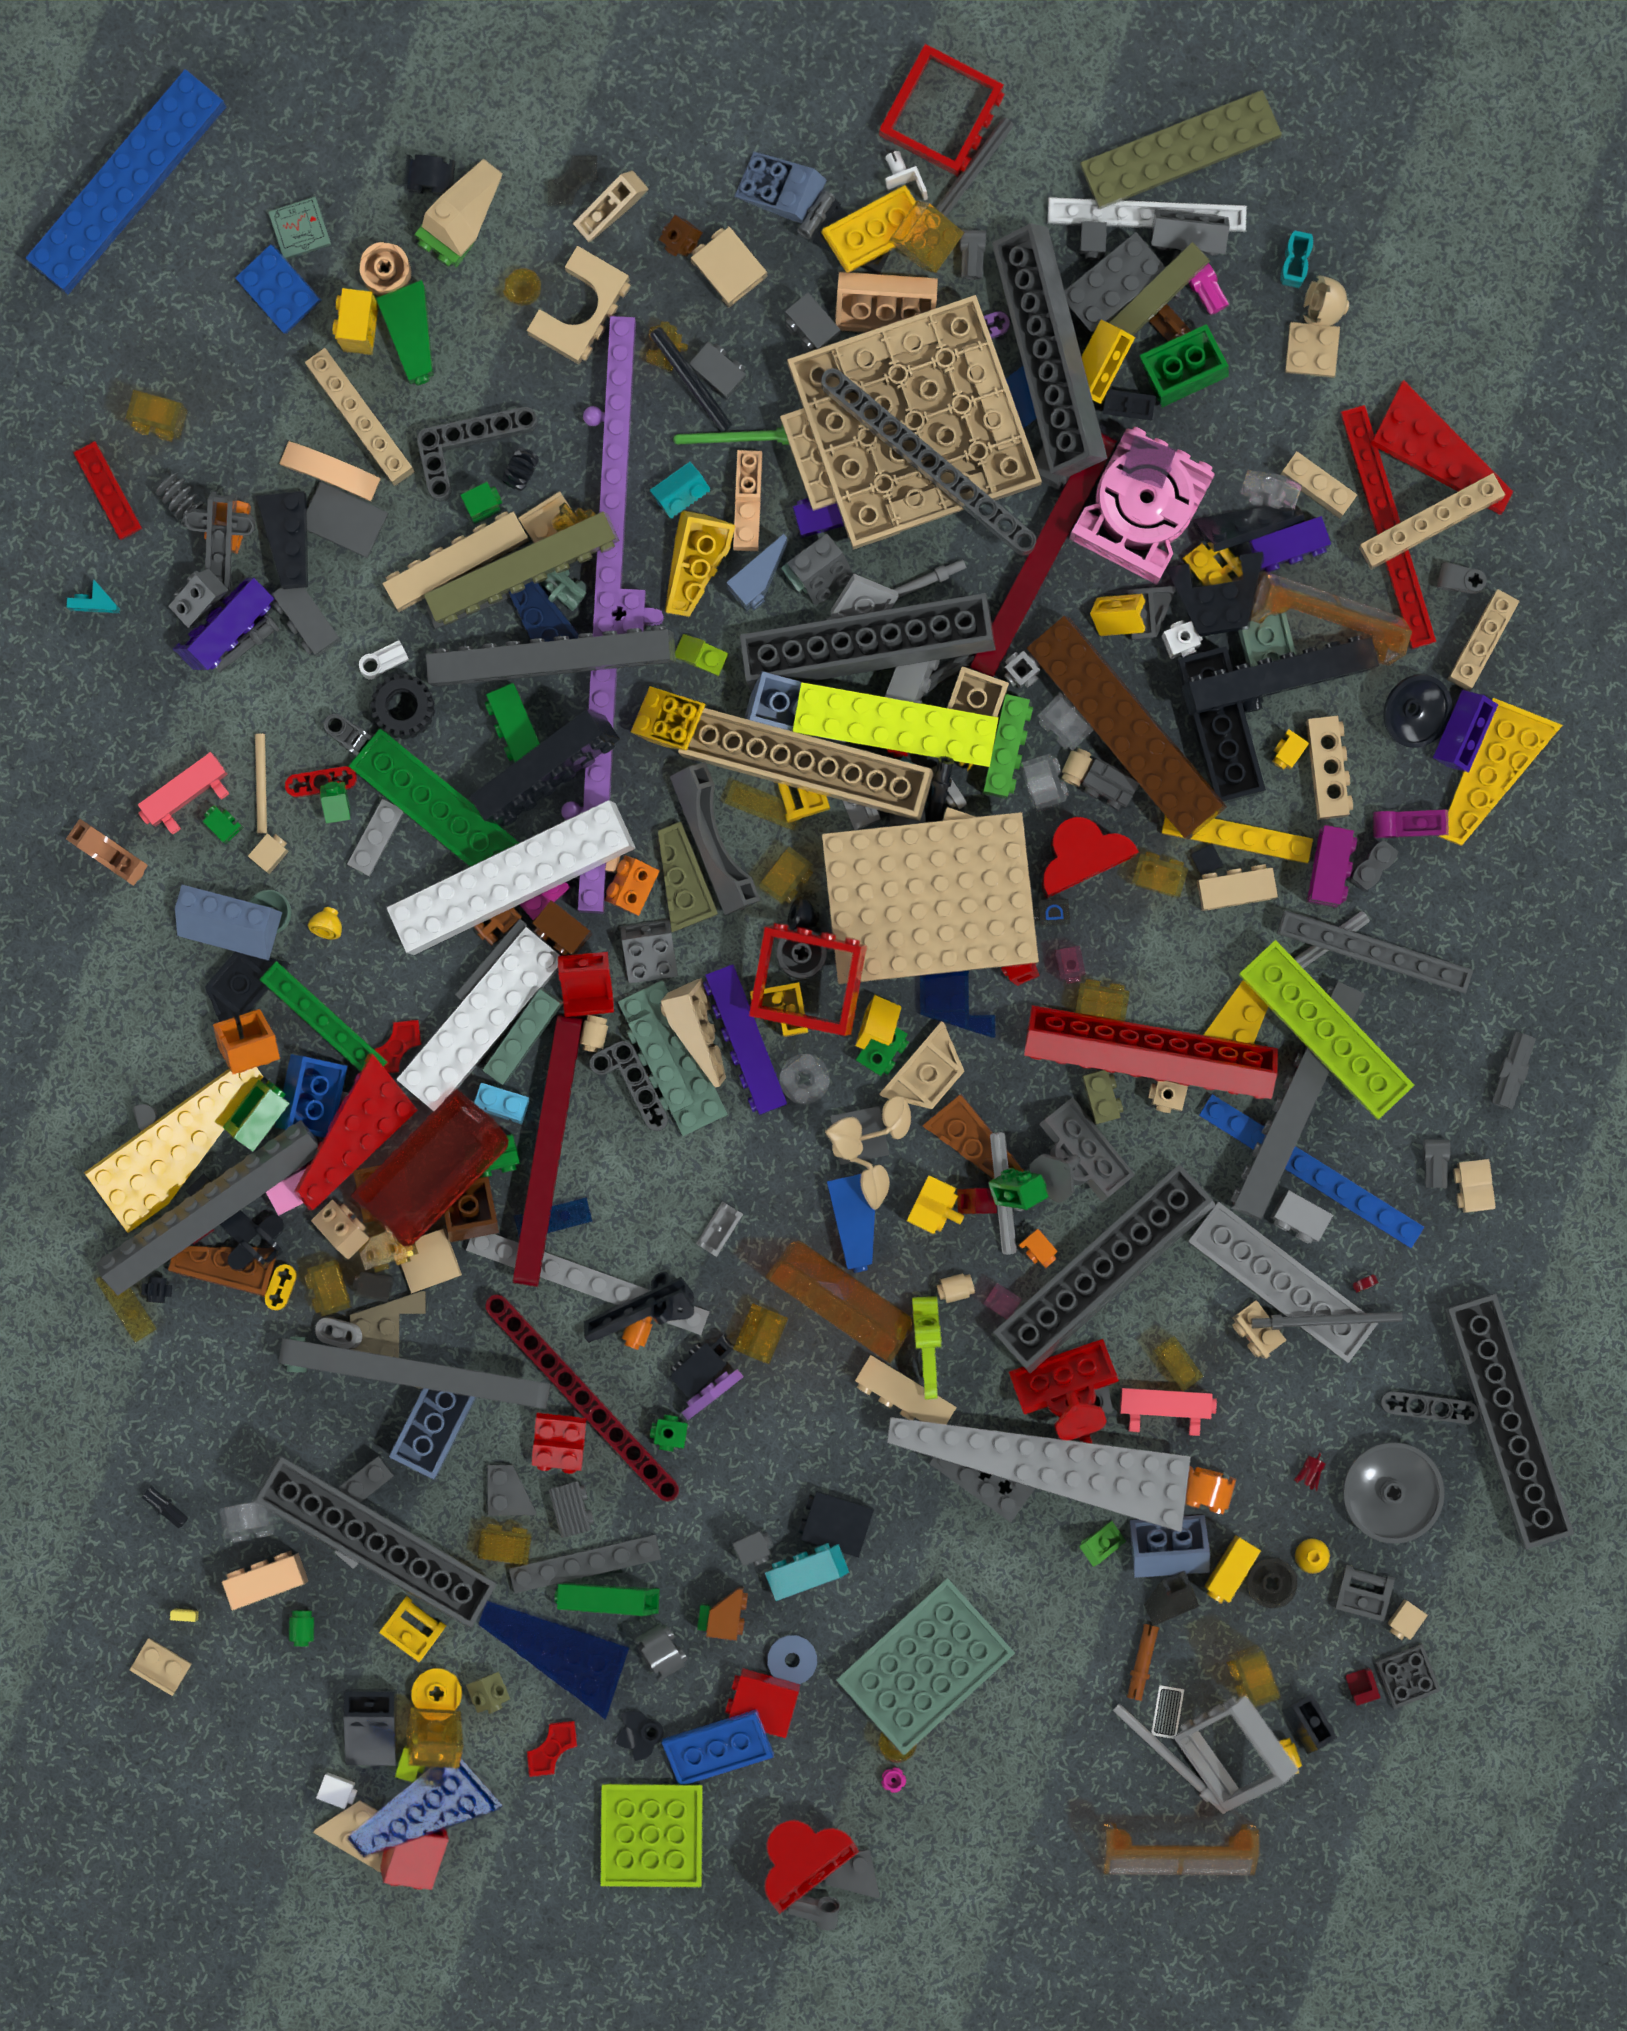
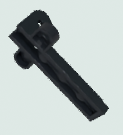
M203 1173L186 1190V1193L193 1196L212 1181ZM240 1210L219 1224L239 1244L228 1256V1264L234 1271H243L254 1260L266 1270L269 1267L268 1265L278 1255L280 1256L283 1253L281 1247L274 1241L284 1230V1222L277 1215L268 1216L258 1226ZM257 1234L274 1250L266 1259H263L248 1244Z
M666 1271L659 1272L651 1280V1291L584 1321V1338L588 1343L599 1340L649 1316L659 1325L665 1324L668 1321L689 1319L694 1314V1306L692 1304L694 1293L682 1277L673 1280Z

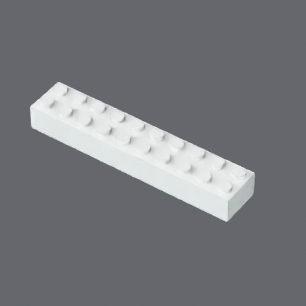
M608 800L387 907V910L406 953L415 955L635 849V846L616 803Z

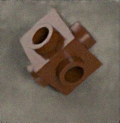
M674 215L672 220L663 228L659 240L666 245L664 249L676 257L678 254L688 257L695 250L697 241L703 232L686 219Z

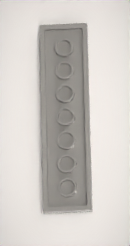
M1220 1202L1216 1203L1215 1207L1188 1240L1190 1244L1286 1317L1364 1313ZM1378 1323L1299 1327L1345 1362L1349 1363Z

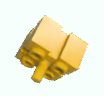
M928 1176L906 1222L931 1234H934L936 1230L941 1232L947 1219L961 1224L964 1215L952 1210L958 1195L954 1194L956 1188Z

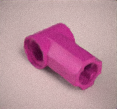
M1208 263L1188 283L1193 292L1199 295L1211 316L1223 310L1229 303L1217 283L1218 280L1213 268Z

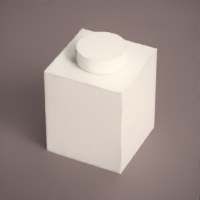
M327 1772L316 1799L345 1809L348 1803L353 1804L358 1790L353 1789L355 1782Z

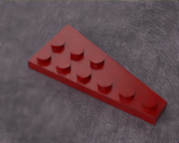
M1403 380L1371 445L1457 492L1494 473L1505 496L1502 500L1487 508L1501 515L1513 491Z

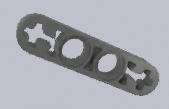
M1395 1391L1384 1393L1380 1400L1382 1409L1390 1414L1462 1424H1471L1478 1417L1476 1405L1468 1401ZM1391 1395H1394L1396 1401L1404 1402L1403 1396H1407L1408 1398L1405 1403L1406 1412H1401L1403 1406H1394L1393 1410H1390L1389 1405L1385 1404L1386 1399H1390ZM1414 1399H1420L1424 1404L1423 1410L1419 1413H1413L1410 1409V1403ZM1439 1402L1446 1403L1449 1409L1448 1413L1443 1417L1435 1413V1406ZM1453 1403H1457L1455 1409L1464 1410L1468 1405L1469 1410L1473 1411V1416H1468V1419L1464 1420V1415L1455 1414V1419H1451L1454 1411Z

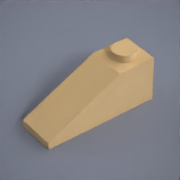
M634 171L623 173L573 224L586 240L591 242L629 210L649 189Z

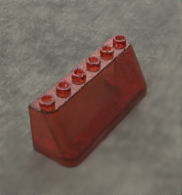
M456 1089L356 1189L351 1197L396 1241L404 1247H409L504 1153L509 1144L508 1137L490 1115Z

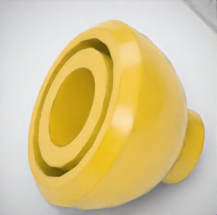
M325 907L322 912L315 914L307 925L313 934L321 938L334 940L341 937L342 925L337 917L338 911L333 908Z
M1313 1538L1307 1539L1298 1545L1295 1552V1560L1301 1570L1306 1573L1315 1574L1327 1567L1330 1561V1552L1324 1542Z

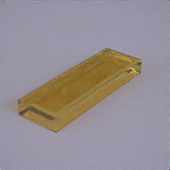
M733 780L724 804L794 831L798 820L787 822L785 817L787 812L783 799ZM795 805L796 810L803 808L798 805Z
M101 1276L95 1279L135 1343L157 1330L131 1287L117 1295Z

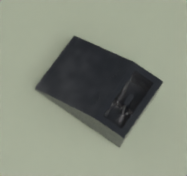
M346 1689L344 1691L345 1765L396 1766L397 1689Z

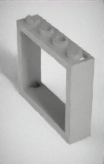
M1246 1695L1237 1700L1235 1697H1232L1222 1705L1223 1707L1219 1704L1212 1708L1208 1715L1206 1712H1203L1193 1721L1191 1719L1181 1725L1182 1731L1173 1737L1225 1812L1285 1784L1299 1771ZM1230 1714L1272 1771V1773L1240 1789L1199 1732L1204 1727Z

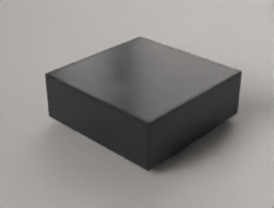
M1212 843L1190 854L1201 877L1223 866Z

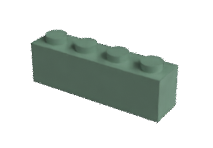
M545 988L539 989L483 1071L502 1085L506 1084L559 1010L563 1001Z

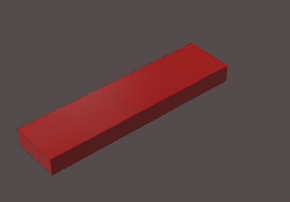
M96 441L75 451L74 455L119 539L122 540L141 530L142 527Z

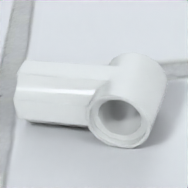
M398 640L372 654H366L361 657L359 668L363 677L372 680L409 659ZM374 661L378 665L377 669L374 672H367L364 670L365 663Z

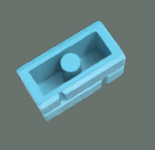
M481 1083L473 1107L474 1110L506 1120L511 1119L512 1122L522 1124L528 1108L529 1097Z

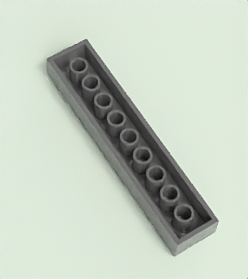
M1030 223L992 242L1050 472L1054 475L1069 477L1108 458L1048 227Z
M986 593L740 635L745 678L750 691L753 690L761 671L800 682H810L996 650Z
M1179 1164L993 1333L1024 1368L1031 1373L1215 1207L1213 1199Z
M1489 1294L1445 1308L1522 1548L1527 1550L1574 1535L1497 1295Z
M276 1457L251 1500L465 1627L472 1628L496 1586V1583L283 1457Z

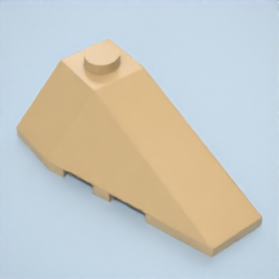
M481 160L441 195L425 212L422 227L461 257L477 239L501 180L502 173L486 160Z
M700 978L668 992L661 1000V1012L664 1017H667L671 1028L714 1087H719L726 1079L720 1048L717 1045L714 1046L713 1043L716 1029L715 1024H710L708 1020L707 1010H711L703 980Z

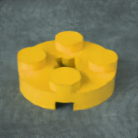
M432 1668L420 1674L414 1682L411 1697L415 1707L425 1717L442 1719L452 1714L461 1703L462 1687L457 1676L443 1668ZM435 1686L440 1687V1691H444V1696H440L438 1701L435 1700L434 1696L430 1695V1691H433Z

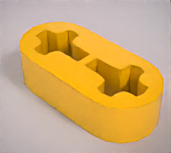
M280 1265L273 1273L265 1295V1303L272 1310L283 1309L289 1301L297 1279L296 1270L291 1265ZM287 1268L289 1269V1274L292 1275V1279L286 1280L284 1286H280L282 1277L278 1276L279 1272H284ZM278 1288L282 1289L280 1298L283 1299V1302L273 1306V1300L270 1299V1296L276 1295Z

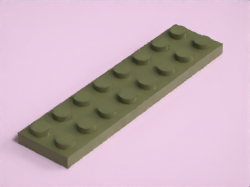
M1261 90L1080 163V167L1100 210L1278 139L1282 136V133L1265 94Z

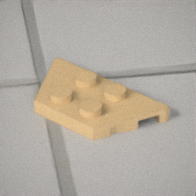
M942 1021L879 1094L881 1097L888 1099L904 1097L908 1104L933 1109L963 1074V1066L946 1026Z
M359 1800L326 1823L317 1827L313 1832L381 1873L380 1866L390 1820L388 1816Z

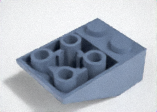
M753 151L734 197L789 220L803 223L808 215V208L813 207L818 199L826 179L813 168Z

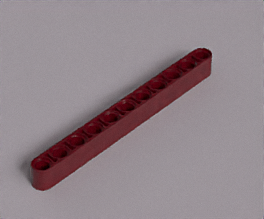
M1101 433L1106 455L1109 458L1117 441ZM1108 459L1070 476L1036 541L1033 551L1025 561L992 624L996 650L977 653L970 666L973 670L994 677Z
M561 1015L557 1017L513 1276L514 1284L538 1287L583 1019Z
M502 1295L489 1297L485 1305L486 1311L574 1407L587 1418V1421L661 1500L667 1502L674 1500L679 1494V1485L676 1480L506 1297ZM494 1299H501L503 1301L504 1309L502 1312L495 1313L492 1311L491 1303ZM512 1317H517L521 1321V1328L516 1332L511 1331L508 1327V1321ZM529 1335H533L538 1339V1346L534 1350H530L525 1346V1339ZM545 1354L554 1356L556 1362L552 1368L543 1366L542 1357ZM568 1372L571 1374L573 1380L570 1386L565 1387L560 1384L559 1376L561 1373ZM583 1390L589 1394L590 1399L586 1405H581L576 1401V1394L579 1391ZM596 1409H602L606 1412L607 1418L605 1422L597 1423L594 1421L593 1412ZM615 1427L622 1429L624 1433L623 1439L618 1442L613 1441L610 1437V1431ZM630 1446H637L640 1449L641 1455L639 1459L631 1460L627 1456V1449ZM652 1464L657 1467L658 1474L655 1478L645 1476L644 1468L646 1465ZM664 1483H671L675 1487L674 1495L670 1497L664 1496L661 1492V1486Z

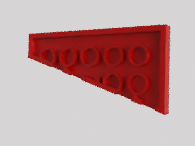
M368 1054L361 1073L357 1074L354 1080L355 1084L349 1095L345 1096L327 1129L328 1133L323 1142H320L313 1161L307 1166L294 1190L309 1210H314L418 1110L373 1054Z

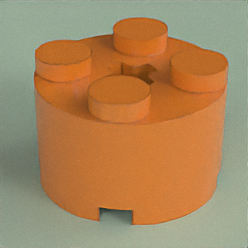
M1189 1466L1185 1504L1197 1508L1200 1507V1504H1203L1212 1512L1224 1514L1225 1509H1229L1236 1479L1230 1476L1228 1480L1222 1478V1473L1196 1467L1194 1471Z

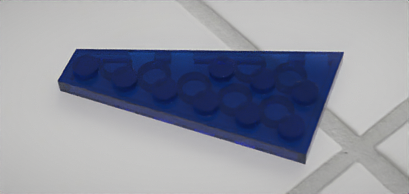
M487 1600L478 1625L606 1720L630 1647Z
M453 1749L346 1839L365 1858L498 1811L503 1805Z

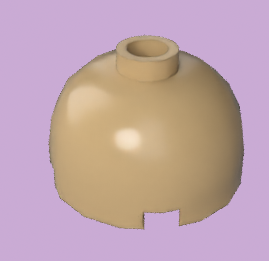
M1317 276L1316 278L1319 280L1317 282L1312 281L1306 293L1304 307L1309 305L1308 316L1304 315V319L1308 324L1327 327L1338 322L1347 313L1349 301L1347 300L1344 287L1338 281L1324 276Z

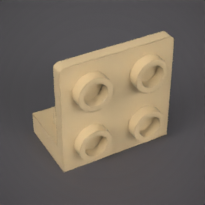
M1255 1300L1232 1317L1235 1321L1232 1326L1240 1337L1246 1336L1250 1343L1247 1347L1255 1357L1261 1356V1358L1266 1359L1270 1356L1269 1353L1284 1343L1286 1339L1279 1330L1251 1327V1318H1270L1258 1301Z

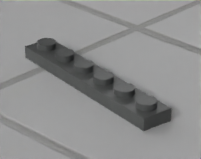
M655 1534L509 1568L514 1593H519L661 1560V1555Z

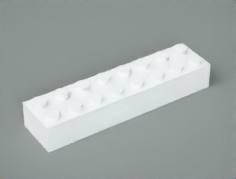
M526 927L402 1072L397 1081L437 1113L525 1010L539 989L543 988L558 971V956L560 955Z

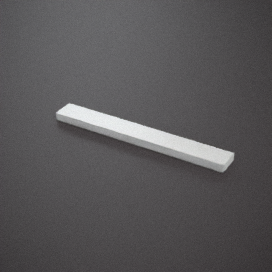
M1049 198L1048 224L1081 225L1082 221L1107 222V226L1152 228L1155 209L1229 217V231L1245 232L1246 206L1120 201L1099 210L1096 201L1093 199Z

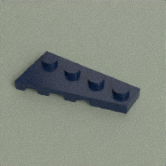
M532 581L524 585L525 589L518 593L511 594V591L509 592L531 639L541 638L548 642L554 641V637L569 636V639L578 638L579 633L558 606L548 600L549 595L539 583L534 584Z

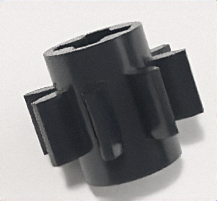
M148 1277V1283H142L141 1295H147L146 1302L165 1303V1297L172 1296V1285H166L167 1278Z

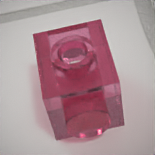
M1080 945L1055 950L1060 981L1066 980L1067 984L1081 982V977L1085 976L1086 973Z

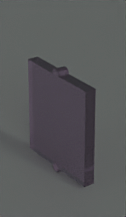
M1135 435L1129 452L1125 454L1127 459L1121 474L1162 489L1168 472L1172 470L1170 466L1176 449Z

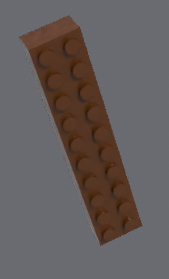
M1063 616L1027 647L1028 651L1185 839L1192 838L1227 808L1225 803L1069 617Z

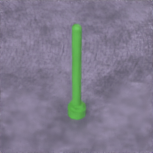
M781 425V428H777V430L677 434L673 438L676 444L777 440V443L782 442V445H790L783 425Z

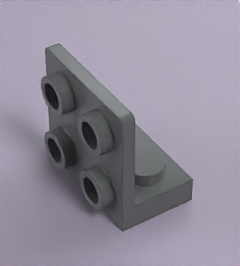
M670 919L620 926L629 983L678 976Z

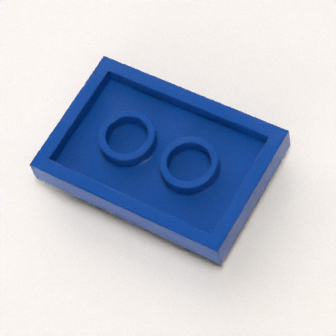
M272 244L236 277L237 281L284 334L289 332L322 301Z

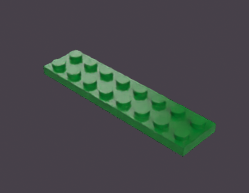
M381 728L349 765L359 776L470 867L519 844L516 839L499 825L484 821L476 806Z

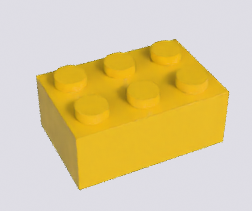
M342 288V294L337 295L336 310H338L339 317L338 320L334 319L333 335H335L337 344L340 345L344 352L373 354L379 306L373 293L370 291Z

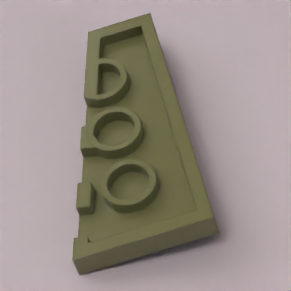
M679 822L659 830L658 836L671 931L674 933L716 916L718 912L682 823Z

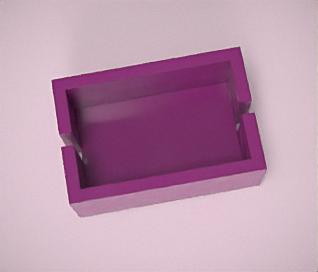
M1324 825L1319 830L1306 903L1337 908L1346 901L1348 886H1344L1345 879L1350 877L1353 862L1349 861V857L1352 852H1355L1357 837H1353L1354 830Z

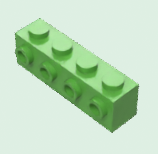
M1005 694L990 767L988 768L983 790L985 795L1007 799L1009 793L1014 794L1017 779L1012 777L1014 769L1019 770L1022 755L1018 754L1020 745H1025L1028 731L1023 730L1025 721H1030L1033 707L1029 706L1030 699Z

